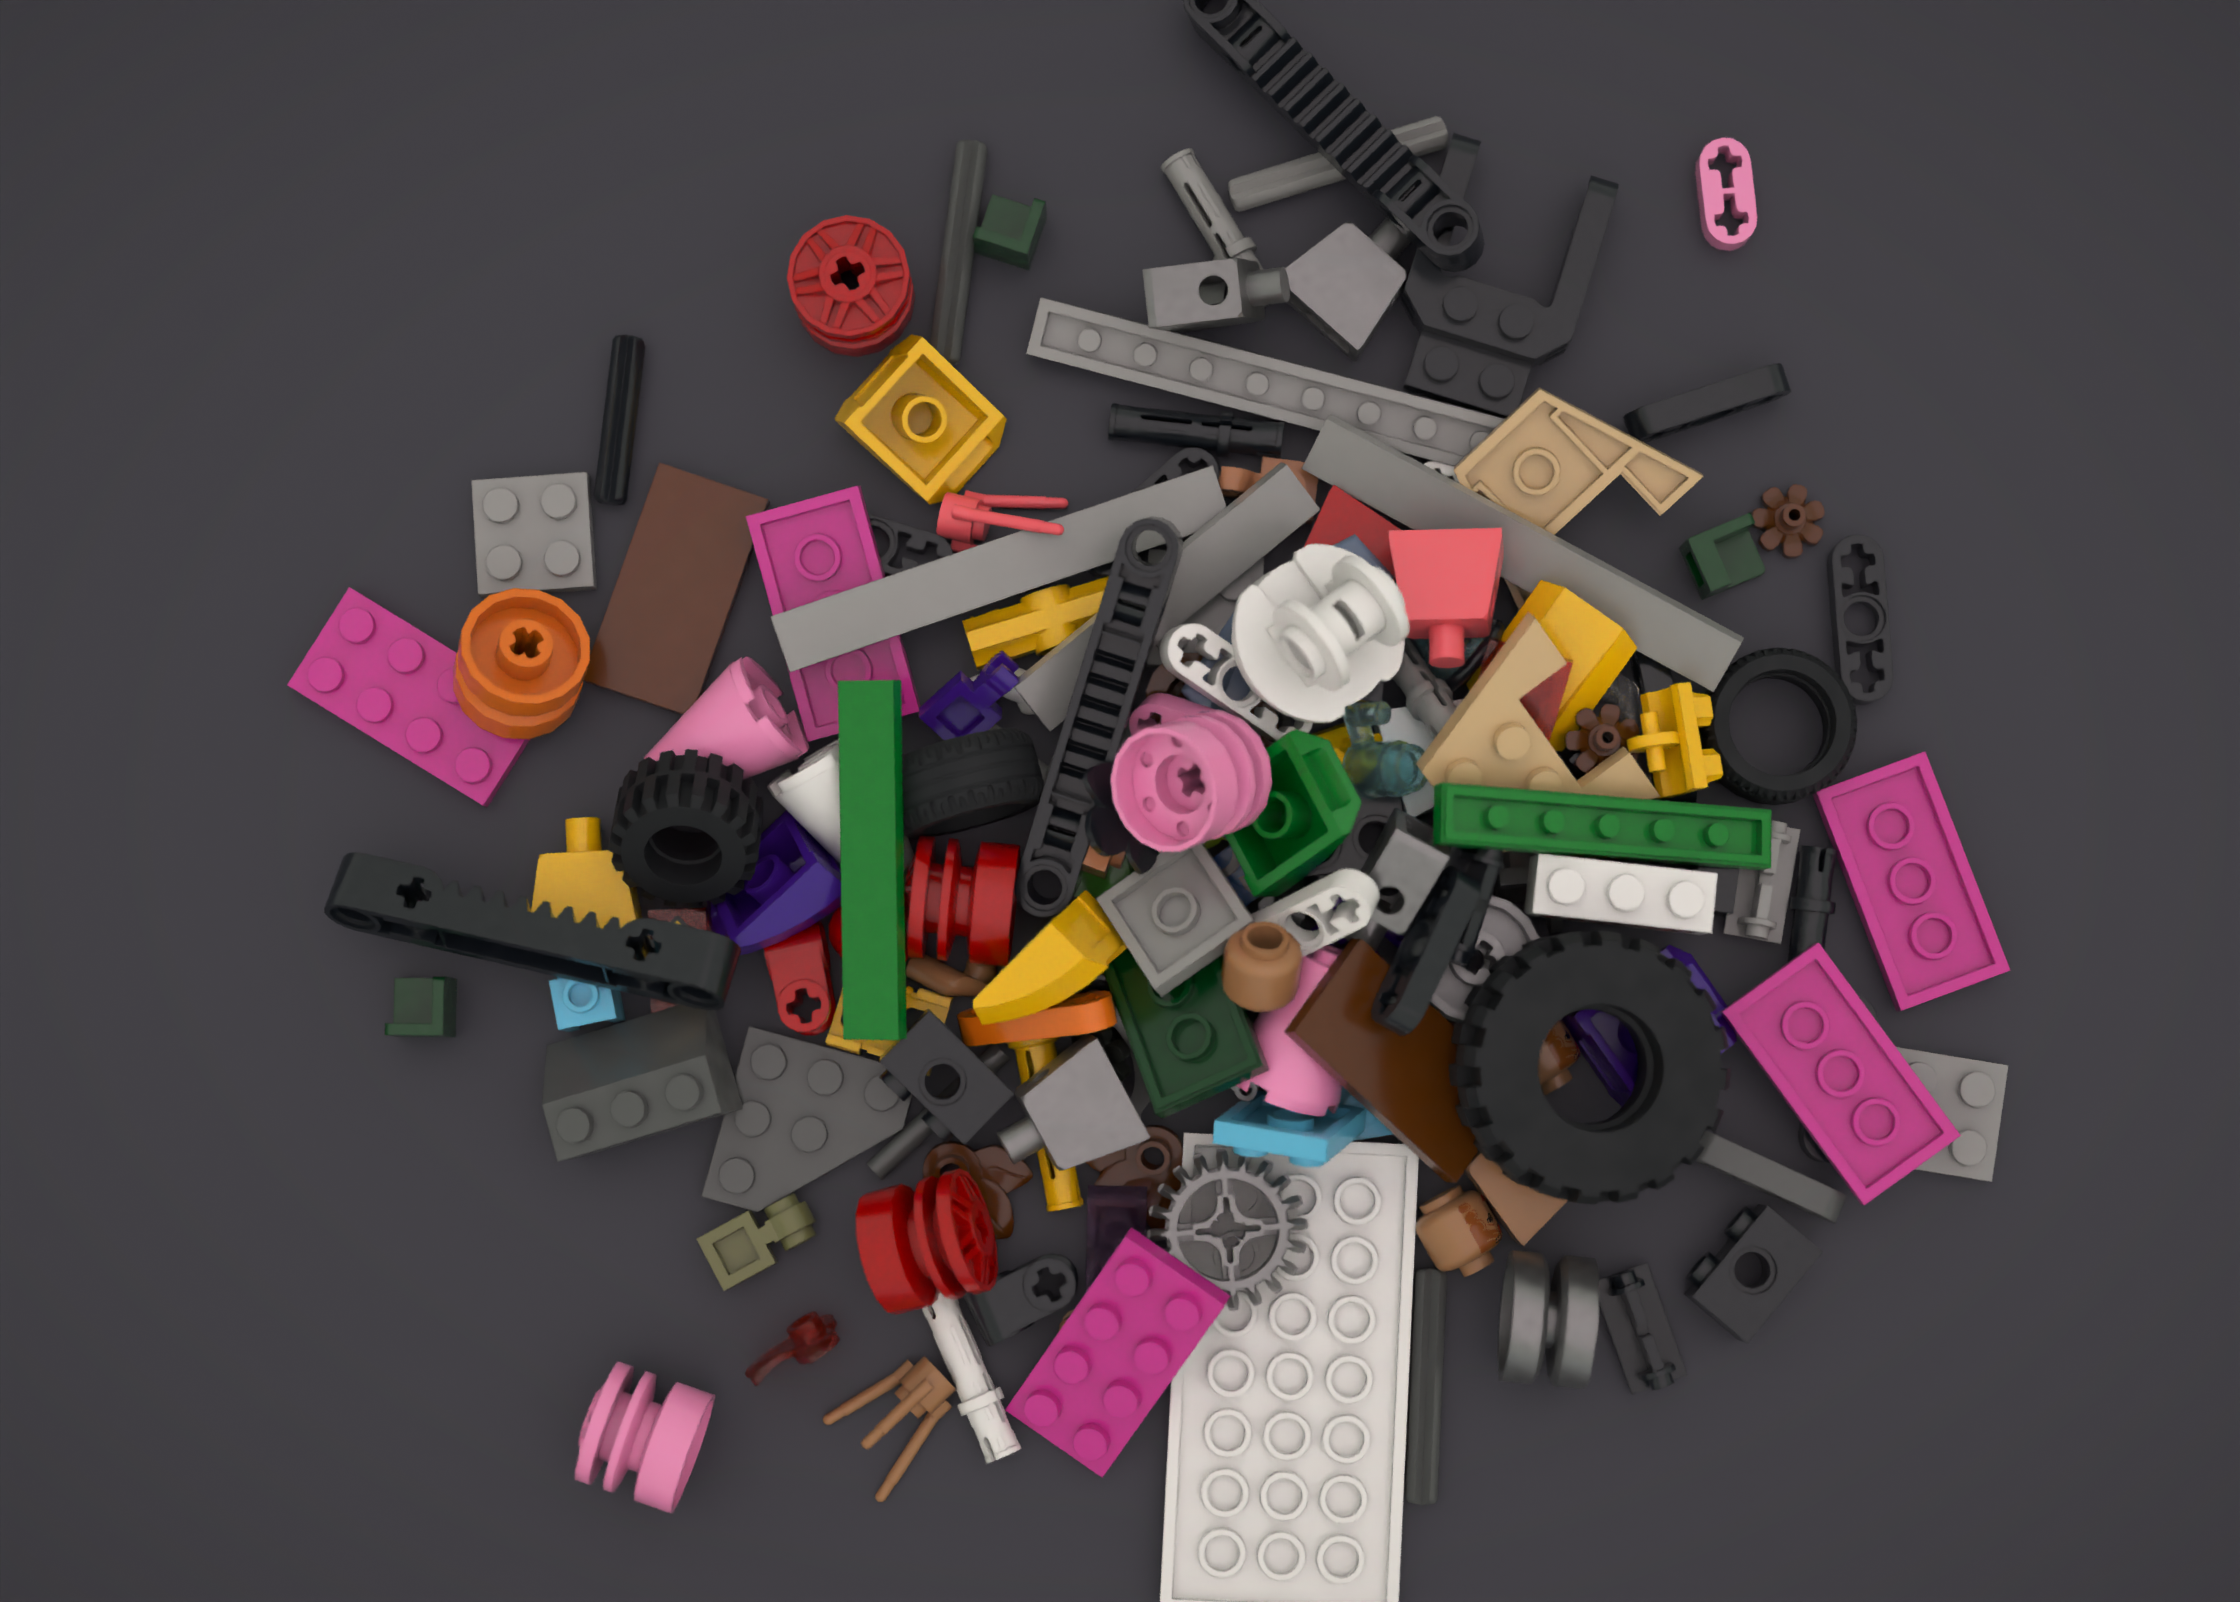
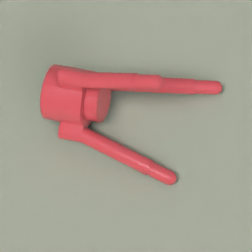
M968 490L965 491L964 495L947 492L940 507L936 533L943 538L952 539L951 549L956 553L978 546L974 544L975 539L985 541L990 525L1036 533L1061 535L1064 532V527L1061 524L992 512V508L1065 509L1068 507V500L1046 496L989 495Z

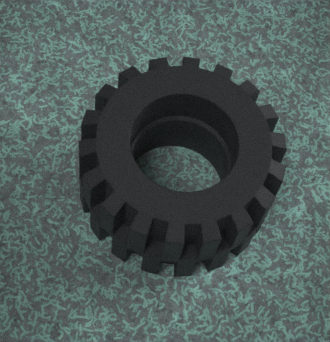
M685 749L684 755H675L673 750L660 752L658 761L648 757L639 762L638 771L630 770L624 777L623 786L619 787L609 841V851L613 853L612 864L616 871L624 872L622 880L630 888L639 886L641 888V896L651 901L655 897L664 900V905L675 908L677 903H688L689 909L702 908V902L710 901L713 905L725 901L726 892L736 895L743 890L745 880L752 879L756 869V862H758L764 806L762 797L757 796L758 787L752 778L743 779L744 770L735 763L728 767L723 765V757L711 753L707 758L698 756V750ZM670 826H691L704 832H682Z

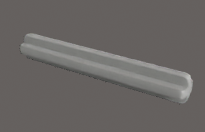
M1439 116L1391 130L1402 145L1405 144L1413 155L1418 157L1444 149L1449 142L1446 125ZM1318 152L1231 179L1228 182L1227 190L1235 211L1241 212L1345 180L1346 178Z

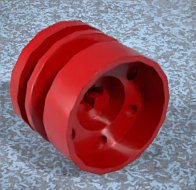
M844 215L823 220L803 234L790 255L787 282L799 320L812 339L835 354L854 357L881 352L899 339L912 319L915 291L905 251L891 231L869 218ZM848 270H851L852 274L857 277L859 287L850 291L842 283L840 275Z
M920 835L916 853L907 869L904 888L908 957L924 959L928 935L933 933L938 934L937 960L947 961L951 954L955 936L967 937V953L970 963L1006 967L1010 963L1017 906V897L1014 890L1020 866L1021 846L982 841L977 851L974 867L962 866L959 840L949 838L945 863L937 864L936 838Z
M958 1168L945 1172L939 1178L934 1176L924 1177L917 1183L915 1192L911 1187L901 1183L867 1192L859 1199L856 1210V1237L860 1259L870 1288L876 1300L886 1312L897 1315L932 1306L938 1299L939 1291L945 1298L956 1300L962 1298L967 1292L979 1294L990 1291L996 1284L998 1253L993 1224L981 1191L967 1171Z

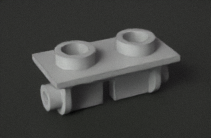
M1771 820V868L1762 871L1739 869L1734 912L1731 915L1725 916L1723 934L1781 944L1801 829L1787 827V823Z

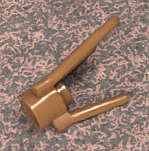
M925 1356L915 1365L907 1359L894 1373L823 1416V1423L831 1425L902 1384L894 1392L901 1402L861 1442L864 1449H870L910 1411L918 1419L928 1411L876 1492L875 1498L878 1502H884L938 1420L952 1408L947 1399L956 1391V1388Z

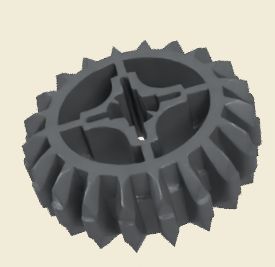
M1218 1149L1216 1151L1218 1167L1208 1170L1204 1156L1197 1154L1193 1157L1194 1165L1199 1171V1174L1190 1178L1186 1170L1181 1166L1173 1169L1175 1177L1184 1184L1178 1192L1163 1183L1158 1187V1192L1172 1201L1168 1210L1160 1206L1150 1207L1149 1215L1155 1218L1166 1219L1165 1229L1154 1228L1148 1230L1147 1238L1152 1241L1166 1239L1168 1246L1167 1249H1164L1166 1252L1224 1292H1227L1230 1295L1227 1301L1230 1311L1238 1310L1239 1299L1237 1292L1247 1290L1249 1300L1254 1306L1262 1303V1298L1256 1285L1265 1281L1269 1289L1275 1294L1282 1290L1280 1282L1272 1276V1273L1278 1266L1289 1275L1293 1276L1296 1274L1298 1268L1292 1262L1283 1259L1287 1249L1296 1253H1305L1306 1251L1305 1243L1289 1240L1290 1230H1304L1308 1228L1307 1219L1295 1218L1289 1220L1287 1210L1298 1208L1302 1205V1197L1295 1195L1284 1201L1282 1200L1279 1192L1288 1187L1291 1179L1287 1175H1282L1272 1185L1267 1182L1265 1178L1273 1167V1163L1268 1159L1262 1161L1255 1174L1247 1170L1251 1157L1239 1155L1237 1167H1228L1227 1150ZM1233 1179L1247 1182L1257 1188L1271 1204L1275 1217L1252 1218L1241 1214L1235 1202ZM1215 1181L1216 1203L1211 1216L1199 1222L1178 1224L1180 1212L1187 1199L1201 1186ZM1227 1197L1228 1211L1231 1212L1234 1222L1243 1223L1245 1226L1259 1225V1228L1256 1230H1244L1242 1238L1235 1236L1238 1242L1235 1245H1231V1261L1227 1260V1248L1223 1246L1221 1237L1211 1236L1210 1233H1195L1198 1229L1211 1228L1213 1220L1219 1222L1217 1216L1224 1213L1223 1199ZM1276 1235L1274 1247L1266 1261L1252 1273L1240 1277L1239 1257L1244 1243L1252 1238ZM1203 1241L1214 1245L1220 1256L1222 1279L1208 1276L1193 1267L1182 1253L1179 1242Z

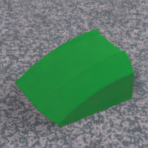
M1295 729L1267 747L1266 752L1270 758L1272 786L1267 806L1254 823L1234 833L1225 835L1245 873L1243 877L1254 897H1277L1283 894L1328 858L1351 832L1362 801L1332 744L1327 739Z

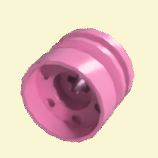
M1223 710L1197 712L1190 716L1181 717L1176 721L1148 727L1129 737L1115 756L1110 778L1113 803L1123 825L1140 843L1160 852H1181L1203 844L1210 839H1217L1234 833L1254 823L1267 806L1272 786L1270 758L1259 735L1243 719Z
M617 1361L604 1385L596 1392L584 1420L578 1441L579 1456L575 1469V1480L588 1485L592 1484L604 1461L608 1462L603 1481V1490L615 1492L627 1471L631 1470L637 1472L634 1501L673 1513L682 1497L697 1460L710 1421L715 1395L676 1382L663 1404L653 1402L657 1374L645 1371L634 1393L630 1394L634 1366Z

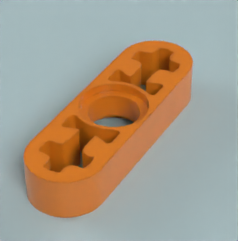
M1109 991L1073 994L1064 1001L1038 1013L1006 1022L982 1025L973 1008L957 1014L962 1041L966 1046L1082 1035L1107 1029L1117 1023L1113 999Z

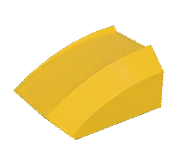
M913 334L890 350L885 359L856 391L844 401L834 419L878 461L929 505L941 502L947 492L957 494L999 448L1007 421L1005 416L922 336Z
M1540 580L1504 630L1502 638L1493 652L1472 675L1466 685L1471 690L1529 611L1537 619L1567 664L1521 697L1519 701L1554 750L1562 752L1565 748V734L1569 731L1579 730V726L1575 722L1576 714L1585 708L1593 711L1636 651L1637 646L1624 628L1570 590Z
M1085 890L1056 916L973 999V1009L982 1025L1011 1021L1038 1013L1064 1001L1086 987L1108 968V964L1126 950L1127 946L1098 901Z

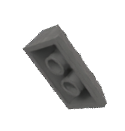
M677 1005L547 1045L542 1108L557 1162L582 1158L743 1109L715 1010L709 1011Z

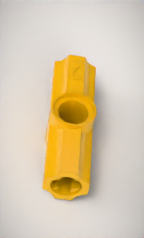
M1109 576L1071 588L1068 584L1045 588L1022 597L1019 600V604L995 609L963 620L962 623L976 669H983L988 661L1002 650L1011 659L1035 652L1037 656H1044L1098 613Z

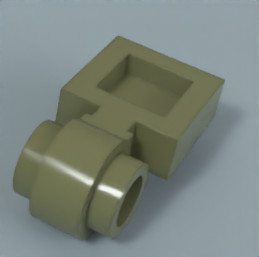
M793 1193L764 1209L769 1220L765 1221V1225L762 1227L759 1226L752 1210H749L697 1238L723 1291H727L779 1263L769 1245L770 1243L774 1242L777 1244L781 1242L786 1252L817 1235L812 1227L816 1220L806 1201L800 1203L796 1194Z

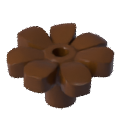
M1793 484L1788 488L1786 496H1783L1779 488L1772 487L1761 495V502L1767 509L1757 508L1751 512L1755 521L1752 527L1755 529H1766L1758 538V543L1767 552L1772 551L1781 544L1784 558H1797L1803 552L1802 541L1810 546H1815L1822 538L1824 531L1818 525L1813 524V522L1820 520L1825 515L1824 507L1817 500L1805 503L1808 492L1804 486Z
M1605 704L1601 707L1598 717L1589 708L1578 712L1575 716V722L1581 730L1569 731L1565 734L1564 746L1567 750L1580 751V754L1574 761V767L1581 773L1586 774L1620 748L1625 747L1628 750L1627 739L1636 737L1640 733L1634 719H1626L1619 722L1620 708L1612 704ZM1602 736L1608 739V743L1602 740ZM1630 753L1636 761L1639 753Z

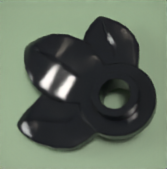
M1101 763L1090 767L1082 777V782L1095 804L1088 811L1085 819V832L1089 845L1094 851L1104 857L1125 852L1133 869L1139 875L1146 873L1156 862L1158 850L1140 843L1123 825L1112 797L1110 778L1114 764Z

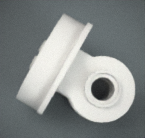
M1309 544L1294 552L1293 561L1287 562L1261 576L1239 595L1233 615L1231 636L1234 658L1247 685L1268 705L1297 720L1312 723H1330L1345 715L1346 706L1359 701L1369 694L1380 681H1389L1399 671L1404 653L1405 638L1409 634V621L1405 612L1402 593L1395 582L1383 570L1372 566L1363 558L1345 549L1331 545Z

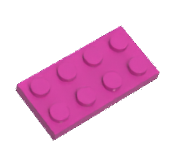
M857 485L746 516L773 615L885 577L861 486ZM901 635L789 673L807 742L839 734L838 681L901 680L902 716L919 712L920 702Z
M350 587L287 684V686L486 808L530 741V739L502 738L477 726L462 711L453 691V666L457 653Z
M1925 751L1812 794L1833 849L1838 850L1836 857L1896 1012L2010 971Z
M1819 942L1811 945L1720 1011L1860 1204L1866 1205L1961 1136Z
M1131 1227L1012 1398L1005 1411L1103 1478L1222 1311L1230 1295Z

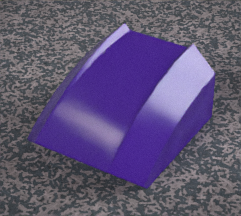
M786 810L761 834L755 873L751 880H745L744 889L736 895L726 892L725 901L716 905L707 901L709 923L712 932L721 934L734 941L741 949L740 955H744L779 943L809 928L841 906V865Z
M1670 944L1659 950L1667 958H1677L1693 972L1690 980L1697 989H1706L1716 1005V1009L1711 1012L1715 1026L1725 1027L1729 1048L1737 1041L1736 1033L1720 1013L1727 1005L1693 956ZM1580 1010L1564 1016L1562 1020L1579 1046L1580 1052L1601 1080L1608 1094L1622 1107L1633 1091L1638 1072L1637 1051L1627 1028L1616 1017L1599 1010Z

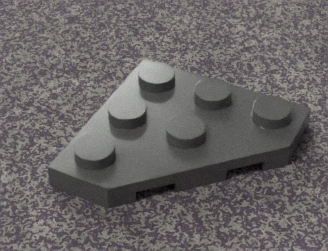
M749 1026L735 1074V1082L743 1109L725 1114L723 1117L701 1197L760 1212L903 1130L913 1094L905 1102L900 1099L879 1078L886 1070L879 1061Z

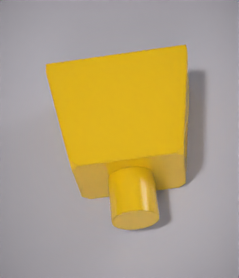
M597 817L565 819L566 852L539 855L531 912L534 913L543 901L550 902L555 918L559 916L566 906L573 907L577 923H580L589 911L596 912L600 928H603L612 917L619 918L621 928L630 921L643 918L636 887L630 888L622 880L624 872L615 870L612 864L613 853L609 850H602L601 819Z

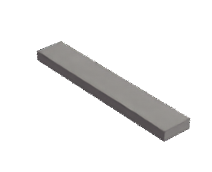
M1279 463L1183 542L1182 556L1153 647L1162 640L1168 630L1181 625L1320 511V508L1287 464ZM1122 599L1125 603L1146 609L1143 605ZM1097 613L1019 676V682L1014 686V689L1049 731H1052L1065 720Z

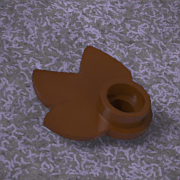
M1148 1125L1145 1128L1151 1138L1085 1162L1094 1170L1101 1172L1091 1194V1207L1095 1218L1104 1221H1119L1132 1217L1139 1211L1152 1229H1165L1166 1219L1150 1216L1149 1209L1151 1206L1169 1209L1172 1200L1158 1192L1160 1184L1169 1185L1176 1192L1181 1188V1181L1175 1177L1173 1169L1177 1166L1182 1167L1183 1144L1178 1135L1171 1129L1161 1125ZM1149 1147L1160 1149L1164 1154V1162L1157 1165L1149 1163L1144 1157V1150Z
M948 1141L947 1143L942 1142L934 1146L924 1159L923 1178L928 1176L939 1178L942 1175L941 1168L949 1163L957 1164L962 1170L967 1171L977 1183L990 1214L995 1239L1009 1238L1013 1233L1014 1215L1007 1193L1023 1186L1033 1178V1172L1024 1160L1013 1164L1004 1147L1000 1145H989L973 1150L962 1142Z

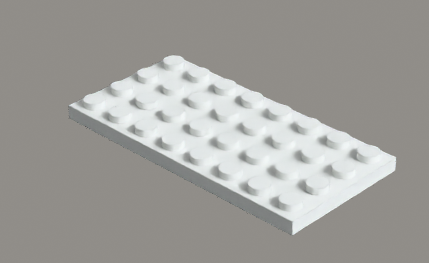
M1183 1133L1182 1168L1186 1170L1190 1178L1199 1174L1193 1157L1197 1154L1204 1156L1208 1170L1218 1167L1216 1161V1151L1218 1149L1227 1150L1228 1167H1237L1239 1155L1233 1152V1147L1213 1144V1134ZM1351 1142L1327 1163L1318 1167L1297 1166L1289 1162L1288 1156L1271 1153L1262 1157H1251L1247 1170L1255 1174L1263 1160L1268 1159L1273 1163L1272 1170L1265 1178L1271 1185L1282 1175H1287L1291 1179L1288 1187L1279 1192L1283 1201L1295 1195L1302 1197L1303 1204L1298 1208L1287 1210L1289 1220L1295 1218L1307 1219L1308 1228L1304 1230H1290L1289 1240L1305 1243L1306 1251L1305 1253H1296L1287 1249L1283 1259L1292 1262L1298 1270L1292 1276L1285 1273L1278 1266L1272 1273V1276L1282 1286V1290L1279 1293L1275 1294L1271 1291L1265 1281L1256 1285L1262 1298L1261 1304L1254 1306L1249 1300L1247 1290L1237 1292L1239 1299L1238 1310L1230 1311L1226 1303L1171 1381L1160 1602H1399L1419 1157L1405 1144ZM1233 1179L1235 1202L1241 1214L1252 1218L1275 1217L1271 1204L1257 1188L1247 1182ZM1215 1181L1201 1186L1187 1199L1179 1215V1224L1199 1222L1211 1216L1216 1203ZM1227 1197L1223 1199L1224 1213L1217 1216L1219 1222L1213 1220L1211 1228L1198 1229L1195 1233H1210L1211 1236L1221 1237L1223 1246L1227 1248V1260L1231 1261V1245H1235L1238 1242L1235 1236L1242 1238L1244 1230H1256L1259 1228V1225L1245 1226L1243 1223L1234 1222L1231 1212L1228 1211ZM1276 1235L1256 1237L1244 1243L1239 1257L1240 1277L1252 1273L1266 1261L1274 1247ZM1203 1241L1179 1242L1182 1253L1193 1267L1208 1276L1222 1279L1220 1256L1214 1245Z

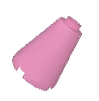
M746 656L743 659L741 657L730 663L645 755L644 759L650 757L658 761L660 752L673 750L675 755H684L685 749L698 750V756L708 758L713 753L723 757L722 764L727 767L735 763L744 770L743 779H747L799 759L801 755L809 750V743L795 710L786 714L783 706L777 699L784 694L777 683L763 667L752 658Z
M1327 945L1304 956L1299 988L1294 1000L1283 1008L1270 1012H1260L1252 1026L1269 1070L1236 1085L1237 1087L1248 1092L1252 1082L1267 1091L1264 1101L1296 1113L1317 1117L1325 1116L1327 1109L1332 1114L1336 1113L1341 1100L1342 1085L1284 1031L1341 953V949Z

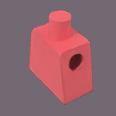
M1502 528L1389 530V544L1396 583L1404 598L1405 612L1409 621V634L1407 638L1429 639V664L1433 667L1456 668L1464 665L1465 638H1484L1489 636L1491 632L1504 559Z

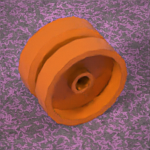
M512 588L489 595L474 607L461 630L458 651L453 666V691L462 711L481 729L502 738L532 739L551 733L571 716L580 697L583 679L590 662V637L580 616L562 599L535 589Z

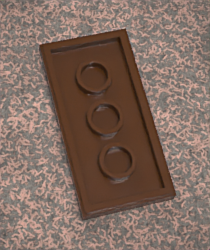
M659 462L594 643L587 673L583 681L683 715L703 694L754 550L746 516L767 511L770 501L766 498Z
M1351 938L1284 1032L1445 1182L1457 1183L1479 1150L1473 1144L1476 1138L1470 1127L1462 1125L1455 1105L1460 1103L1457 1086L1450 1085L1449 1064H1456L1457 1044L1451 1043L1454 1026L1431 1004H1429L1420 1023L1407 1035L1400 1036L1376 1023L1371 1016L1372 1005L1390 965L1363 939Z

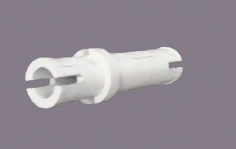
M939 1291L936 1302L932 1306L922 1308V1311L928 1320L933 1337L961 1400V1404L957 1405L961 1416L967 1414L980 1443L984 1459L988 1464L1022 1448L1010 1426L1000 1399L1004 1398L1001 1387L995 1388L987 1372L973 1334L959 1306L958 1299L945 1298Z

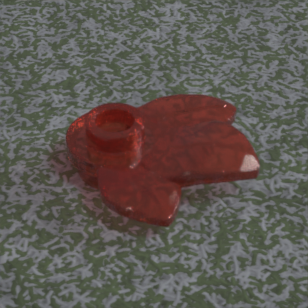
M816 1311L809 1312L798 1318L786 1330L789 1337L757 1358L747 1368L745 1376L751 1379L754 1386H757L782 1361L794 1358L802 1365L814 1363L818 1358L833 1349L840 1341V1337L835 1331L838 1324L832 1314L819 1316Z

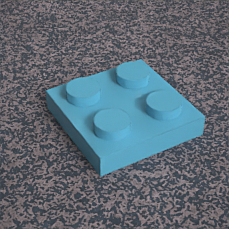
M1258 1090L1254 1099L1239 1101L1214 1120L1213 1144L1233 1147V1152L1240 1156L1262 1157L1271 1153L1288 1156L1289 1162L1297 1166L1318 1167L1327 1163L1365 1131L1366 1108L1339 1104L1336 1113L1332 1114L1327 1109L1325 1116L1317 1117L1296 1113L1264 1101L1267 1092Z

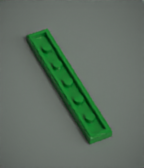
M901 680L838 681L843 1039L902 1040L907 1038Z
M1442 782L1434 785L1433 845L1762 871L1771 868L1772 810Z

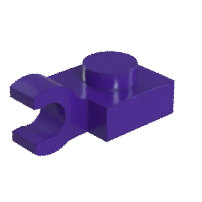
M1002 650L988 661L974 681L968 678L962 671L958 672L919 707V718L943 740L988 731L1002 719V708L996 701L1007 694L1019 682V678L1014 674L1019 665Z

